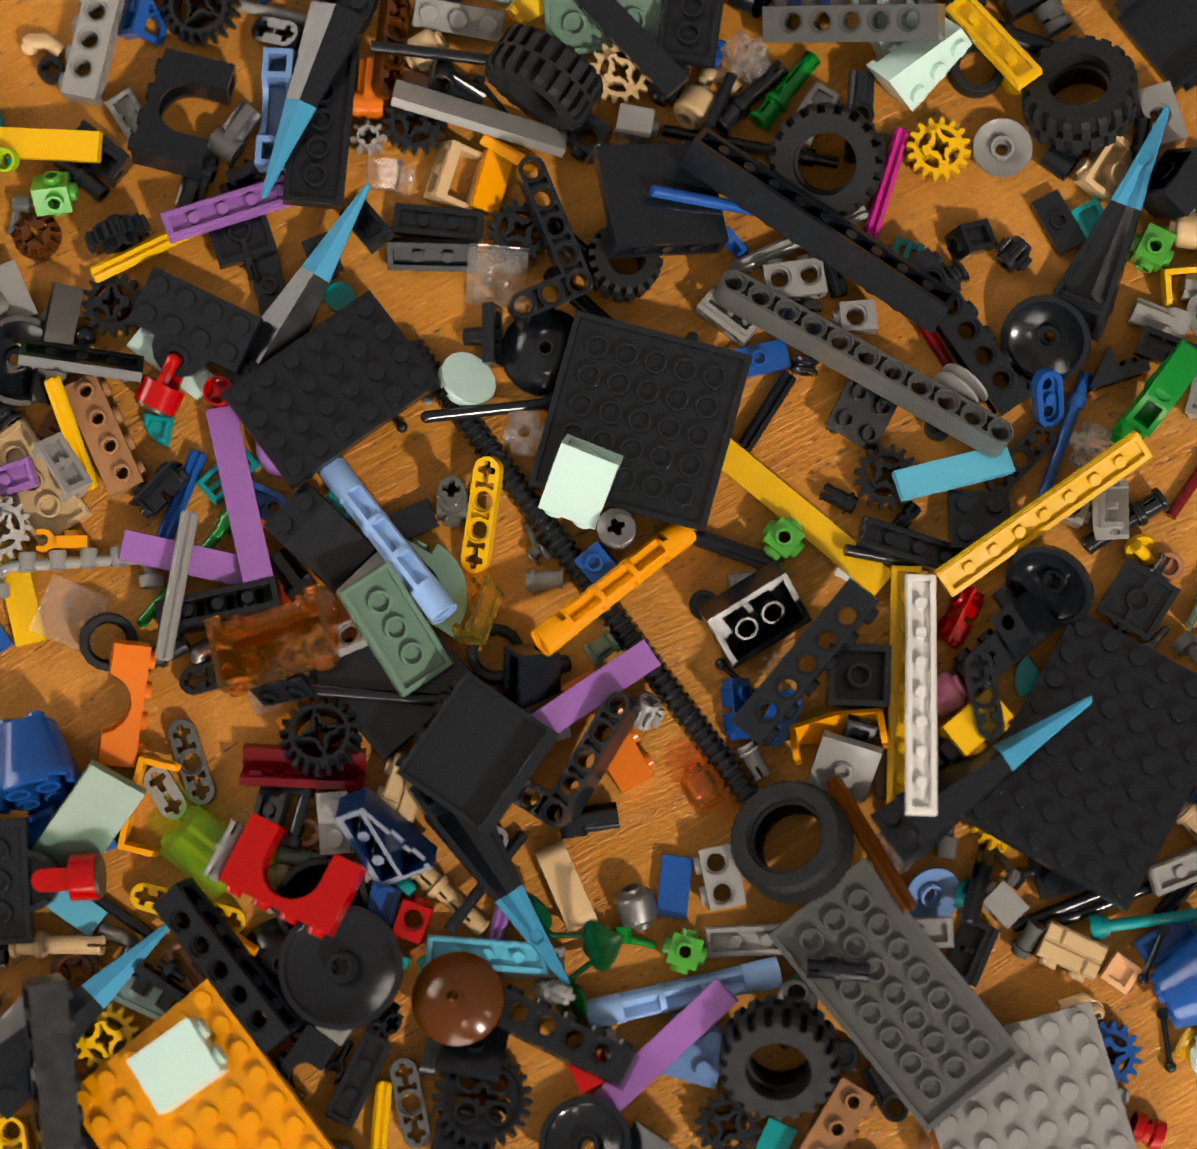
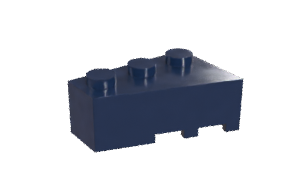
M366 787L340 797L335 819L379 889L434 869L438 847L372 790Z

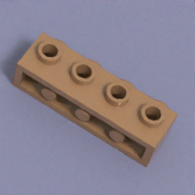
M87 375L65 385L64 389L74 417L109 496L114 500H118L135 492L140 485L147 483L145 477L149 476V472L142 459L137 461L133 450L137 449V445L131 433L125 434L121 423L125 422L119 406H113L109 396L113 395L107 379Z
M839 1074L836 1087L830 1092V1098L824 1104H821L795 1149H844L846 1145L851 1147L859 1134V1130L856 1127L862 1118L867 1120L875 1107V1104L872 1102L874 1096Z

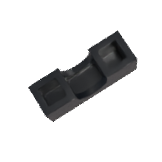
M311 1023L306 1027L302 1025L294 1033L291 1041L295 1044L289 1053L283 1051L274 1063L301 1102L307 1094L297 1088L293 1081L295 1067L302 1063H308L322 1071L340 1046L316 1029V1025Z

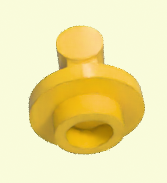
M1134 535L1127 541L1124 546V553L1127 558L1131 560L1141 559L1147 566L1155 562V557L1150 552L1154 542L1149 535Z
M1186 1027L1172 1053L1181 1059L1191 1062V1047L1195 1048L1197 1040L1194 1038L1197 1031Z

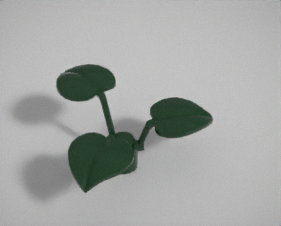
M526 891L548 938H583V951L589 957V961L568 977V986L573 989L572 994L576 995L575 1000H570L568 1005H556L560 1014H562L563 1010L580 1018L578 1023L582 1024L587 1015V999L581 987L574 983L575 979L591 966L600 972L610 969L619 953L624 935L615 932L595 919L586 921L582 932H552L550 930L552 918L547 907L536 896Z

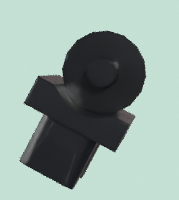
M162 958L158 960L156 966L163 973L149 963L144 965L139 963L134 970L138 975L131 989L143 997H148L154 986L162 990L163 992L155 1005L165 1013L190 993L172 980L174 978L182 983L186 977L185 974L178 970L181 961L177 958L171 960L170 963H167Z

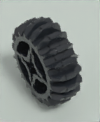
M163 0L169 4L161 7V11L167 14L163 21L167 26H171L169 29L171 34L178 35V39L182 43L188 40L192 47H196L198 42H200L202 47L207 48L209 39L215 45H219V35H222L225 39L229 38L226 29L228 27L233 30L236 29L237 26L232 22V19L241 18V14L234 9L241 7L242 3L240 0H222L221 12L215 9V0ZM183 1L188 5L185 15L187 19L184 23L181 18V5ZM192 2H195V3H197L198 5H199V4H201V5H206V7H207L211 12H209V11H207V10H205V9H203V10L200 9V8L197 9V7H196ZM207 20L214 21L206 27L196 28L197 26L200 27Z
M310 697V705L307 706L302 701H299V711L289 709L288 713L291 719L282 720V725L286 729L279 731V737L284 739L279 745L281 750L286 751L284 758L286 761L293 760L291 765L294 770L302 766V773L305 776L312 769H314L315 778L321 776V770H325L327 776L331 777L333 775L332 768L334 767L339 772H343L342 762L344 761L351 765L354 761L350 754L355 755L360 752L356 744L363 741L362 735L358 734L362 727L360 723H351V721L357 718V714L355 712L344 714L348 710L349 705L343 704L338 708L339 700L337 698H334L328 704L327 697H321L320 703H316L315 698ZM321 716L334 718L342 725L337 726L336 723L326 724L322 721ZM312 719L310 728L297 736L300 728ZM318 726H320L321 732H324L323 748L320 741L317 740ZM345 737L340 748L330 754L331 746L341 741L340 738ZM305 747L306 750L315 749L320 753L321 757L309 756L299 748Z

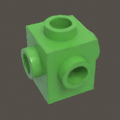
M48 171L41 175H33L30 192L37 217L46 215L63 216L73 212L74 201L79 199L76 182H71L69 171Z
M1150 222L1141 235H1135L1130 251L1133 253L1129 262L1134 263L1136 269L1147 274L1151 272L1156 274L1162 266L1167 268L1175 253L1170 249L1177 235Z
M781 517L777 522L772 519L761 532L765 536L761 542L764 546L763 551L775 561L780 558L781 561L785 562L789 556L795 559L805 547L801 542L805 537V534L801 532L804 528L791 517L787 520ZM781 532H785L790 536L788 542L783 543L779 540L778 536Z
M681 928L680 933L673 931L672 937L666 936L661 954L666 955L665 962L671 964L670 970L688 975L689 969L696 971L697 965H704L708 948L703 947L704 940L698 938L699 932ZM682 946L690 947L691 954L689 957L683 958L680 956L679 950Z

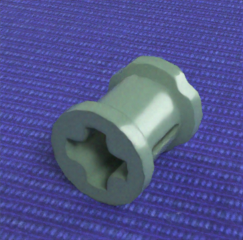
M607 629L603 630V635L591 644H584L582 646L587 656L597 668L611 654L622 651Z

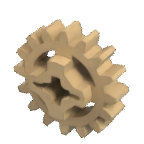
M614 43L612 48L603 44L602 49L604 53L601 55L594 52L593 54L597 63H589L595 67L596 73L600 76L605 60L609 65L608 72L602 77L603 93L601 99L605 101L610 96L612 97L613 105L617 104L618 99H623V102L628 104L629 97L631 96L636 101L640 100L638 92L641 90L647 93L648 88L644 82L650 81L641 73L640 79L635 85L632 78L633 73L638 70L637 67L629 59L619 58L616 55L622 52ZM614 62L621 69L627 68V82L621 76L614 77L616 74ZM615 85L623 87L625 91L617 92L609 88Z

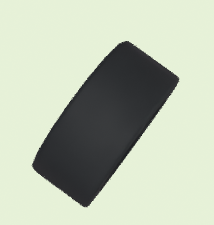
M972 44L948 71V78L952 87L961 95L971 99L984 98L992 94L1000 86L1004 76L994 66L993 77L987 83L975 85L966 81L960 73L961 60L971 52L982 53Z
M112 612L99 613L88 619L80 630L78 640L80 652L86 661L96 669L109 671L110 659H103L95 655L90 645L91 634L97 627L108 623L115 624L124 631L126 640L138 641L137 632L130 621L122 615Z
M491 624L482 627L474 633L468 643L467 657L469 665L477 676L485 681L499 683L503 682V670L491 671L483 667L478 656L479 646L485 639L495 635L506 638L512 645H521L523 641L516 631L508 626Z

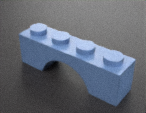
M263 47L261 72L263 89L262 118L260 130L256 136L254 162L259 174H266L297 58L294 49ZM286 164L284 165L280 175H285Z

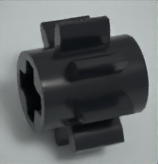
M1014 236L1012 239L1010 237H1007V239L1003 237L994 248L999 252L995 258L996 262L1009 273H1013L1015 269L1018 272L1020 270L1024 271L1033 261L1028 256L1032 251L1031 246L1019 236Z
M393 1001L380 1017L369 1023L366 1030L374 1036L381 1035L383 1038L396 1033L401 1027L403 1015L398 1013L401 1006Z

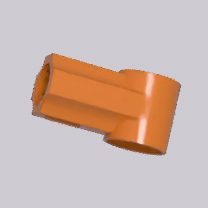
M374 58L360 59L358 90H355L353 98V117L383 120L386 100L378 98L374 94L371 85Z

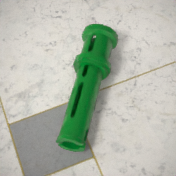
M806 51L781 84L774 91L767 92L764 96L765 101L761 106L749 114V119L756 127L764 132H770L773 128L772 123L780 114H784L788 110L790 99L805 83L811 73L821 64L819 57L811 51Z

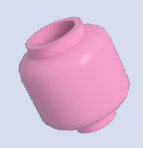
M943 672L937 676V715L946 717L965 706V697L968 696V692L957 674L952 676L948 672Z

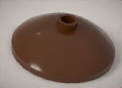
M458 951L440 955L422 969L415 981L412 991L414 1017L424 1033L439 1043L449 1046H466L476 1043L495 1028L501 1017L505 999L503 984L492 965L475 954ZM452 991H457L458 999L450 1002L449 994Z

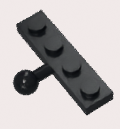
M82 325L76 328L73 342L76 346L21 338L18 365L27 366L32 369L57 370L61 373L86 374L95 378H113L123 382H141L144 356L91 348L96 342V333L90 326Z

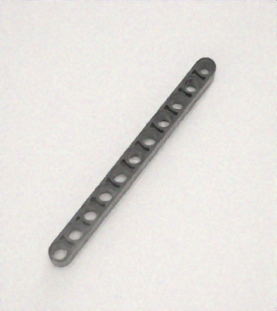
M729 269L722 274L715 290L714 298L721 307L986 456H999L1013 438L1014 430L1012 425L996 414L736 269Z

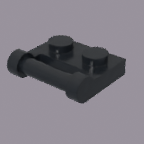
M260 786L253 813L281 827H284L292 794L298 795L288 836L283 835L278 845L301 849L303 840L300 839L310 799H314L316 789Z

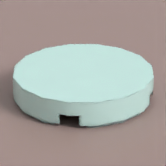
M466 352L452 353L441 363L438 370L441 389L444 387L448 393L446 396L460 407L485 405L493 397L496 390L495 377L491 369L482 363V359Z

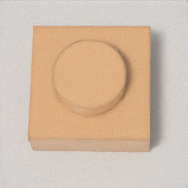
M1115 951L1098 977L1123 995H1127L1143 969Z

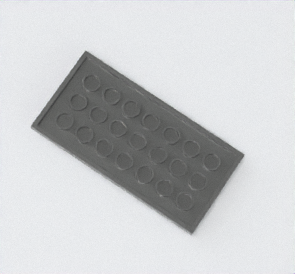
M863 857L845 873V877L841 878L840 884H837L835 889H831V892L825 894L824 897H818V900H812L771 932L768 937L920 1125L929 1133L1023 1057L1025 1053L910 912L902 913L881 877ZM836 958H842V962L870 963V981L866 983L841 980V983H835V980L806 979L807 959L836 961Z

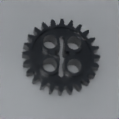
M510 1056L503 1060L499 1079L506 1083L507 1088L500 1092L492 1089L491 1081L472 1078L476 1083L473 1089H464L459 1084V1081L468 1076L440 1071L439 1076L444 1081H435L434 1087L441 1092L433 1093L431 1100L440 1103L432 1108V1112L442 1113L437 1119L436 1124H447L443 1134L446 1136L454 1132V1144L462 1138L465 1140V1149H468L472 1142L476 1143L477 1149H482L483 1143H487L489 1149H494L495 1141L498 1140L504 1147L507 1143L506 1135L515 1140L517 1133L514 1128L516 1127L521 1130L525 1128L526 1124L520 1118L530 1117L531 1112L524 1107L532 1106L533 1099L525 1097V1095L531 1093L532 1087L522 1085L528 1076L527 1074L517 1075L521 1065L517 1064L511 1068L509 1066ZM479 1094H484L487 1100L483 1106L480 1105L478 1100ZM461 1096L468 1099L457 1101L454 1097ZM504 1098L510 1100L508 1104L501 1101H495L502 1100ZM461 1108H469L474 1113V1118L464 1121L459 1118L457 1112ZM496 1109L504 1113L505 1120L499 1123L493 1122L489 1118V1112Z

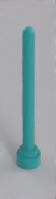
M1197 908L1117 919H1108V917H1102L1101 914L1089 916L1091 936L1093 940L1105 939L1107 935H1111L1113 931L1197 921Z

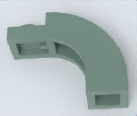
M414 538L413 542L406 539L426 567L434 572L441 585L457 604L453 614L444 621L432 624L428 619L427 622L429 625L455 639L465 622L469 607V590L465 575L452 554L438 543L431 554L428 552L430 547L416 538Z

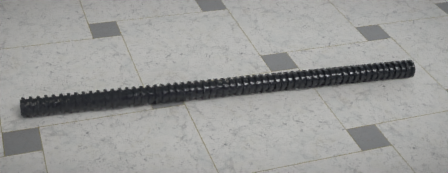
M416 339L411 342L438 377L441 362L435 360L436 355L434 353L430 354L429 346H424V339ZM439 386L430 393L431 395H436L435 400L442 403L440 406L442 409L460 407L446 396L448 393L444 387L441 389ZM480 417L452 420L454 425H458L457 430L464 433L463 438L469 440L468 445L470 447L474 446L475 454H480V458L494 456L502 462L504 468L502 490L509 493L507 497L514 500L513 505L515 507L519 506V513L525 514V521L531 522V529L537 530V537L541 536L543 538L541 542L547 544L548 552L552 551L554 553L552 557L560 561L558 565L560 567L563 566L565 568L564 573L571 576L569 580L571 582L575 581L577 584L575 588L577 590L581 589L584 592L587 587L594 584L575 563V559L581 555L582 550L575 547L576 542L569 539L571 536L569 533L565 534V527L563 525L559 526L558 518H553L547 515L543 509L538 508L541 495L537 496L535 494L537 490L528 486L529 480L526 481L524 479L526 475L519 472L520 467L518 465L514 466V459L508 458V451L502 450V443L496 442L497 437L496 435L492 436V430L485 427L486 422L484 420L481 421ZM490 462L488 465H485L486 469L492 470L491 474L495 473V468L490 466ZM617 601L598 618L605 621L603 624L605 628L609 627L611 629L609 631L610 634H614L616 642L622 644L620 648L627 651L644 639L642 637L644 633L637 630L639 626L637 624L633 625L631 622L633 618L631 616L627 617V610L625 608L621 609V602ZM649 639L645 640L647 644L650 643ZM654 646L650 647V649L654 653L656 649L654 648ZM654 653L661 665L645 675L643 679L645 681L649 680V687L656 689L655 695L662 697L661 703L667 704V711L671 710L673 712V719L677 718L679 720L677 723L679 727L683 726L685 728L683 732L691 736L689 740L697 744L695 745L696 749L700 748L702 751L700 755L702 757L706 756L708 759L706 763L708 765L712 764L714 767L712 771L714 773L718 772V779H723L725 782L723 784L724 787H729L731 790L729 792L730 795L736 796L735 802L742 803L754 794L759 786L757 784L753 785L751 782L753 778L751 776L747 777V770L741 769V762L735 761V754L729 753V746L725 747L723 745V738L719 739L717 737V730L713 731L711 729L713 725L705 721L707 717L699 713L701 712L699 707L696 709L694 706L696 702L694 700L690 701L688 698L690 694L688 692L684 693L682 690L684 686L682 684L678 685V678L672 677V670H667L665 667L667 665L666 662L662 663L660 661V654L656 655Z

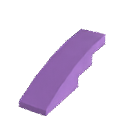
M125 529L118 559L170 571L176 540ZM193 544L188 575L231 585L243 583L237 554Z

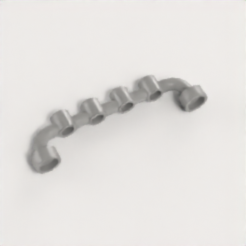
M121 546L111 547L110 554L98 555L97 548H83L79 550L80 556L67 557L66 550L49 551V558L37 559L36 552L18 553V560L3 562L0 565V599L10 597V584L4 583V578L11 572L32 573L42 570L63 571L74 568L95 569L107 566L126 567L129 565H140L143 567L145 574L139 576L140 589L145 590L164 588V575L157 574V569L154 567L118 559Z

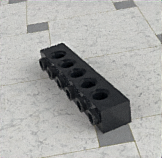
M927 247L909 259L910 262L959 293L953 302L954 313H946L934 331L957 364L974 374L983 384L988 394V398L984 402L988 409L1001 417L1029 398L1031 394L1028 391L1030 386L1027 380L1021 374L1017 375L1011 367L1013 365L1012 359L1005 350L1000 351L994 342L996 337L993 331L987 325L983 326L977 318L979 315L978 310L970 300L966 301L960 293L962 290L955 277L952 275L949 277L943 269L944 262L936 251L932 252ZM959 325H966L970 328V339H964L959 335ZM977 349L984 350L988 354L989 359L986 364L977 361L975 357ZM994 374H1000L1004 377L1006 384L1003 389L997 388L993 384L992 378Z
M849 578L730 721L760 746L764 742L770 744L780 733L781 730L777 727L783 719L786 718L789 721L800 709L801 706L797 704L804 694L808 697L811 696L820 685L817 679L824 670L830 673L840 661L837 655L844 646L850 649L858 640L860 635L857 631L864 623L869 626L878 616L880 611L876 608L880 605L879 601ZM852 609L855 611L856 619L852 624L845 625L839 621V614L842 610ZM827 632L833 633L836 636L835 645L829 649L819 645L820 636ZM805 656H811L816 659V667L811 672H803L799 668L800 660ZM785 680H793L796 683V691L791 696H783L780 693V685ZM771 703L775 705L777 712L773 719L764 720L761 718L760 709L764 704Z
M192 877L174 884L152 905L158 913L160 920L172 931L179 945L188 952L195 961L197 968L208 978L265 1054L281 1045L304 1024L300 1016L289 1005L283 994Z
M508 984L507 988L503 986L504 1007L495 1028L622 1091L624 1090L639 1059V1055L634 1051L635 1045L622 1038H618L617 1042L606 1037L608 1032L593 1024L587 1028L578 1023L580 1018L564 1010L562 1014L551 1010L552 1004L541 998L536 997L532 1001L523 996L525 991L512 984ZM520 1007L528 1008V1015L524 1020L515 1021L513 1019L516 1009ZM549 1020L555 1022L556 1026L551 1034H541L540 1028L544 1022ZM574 1034L583 1036V1043L578 1048L568 1047V1040ZM601 1048H609L611 1050V1056L605 1062H598L595 1059L597 1051Z

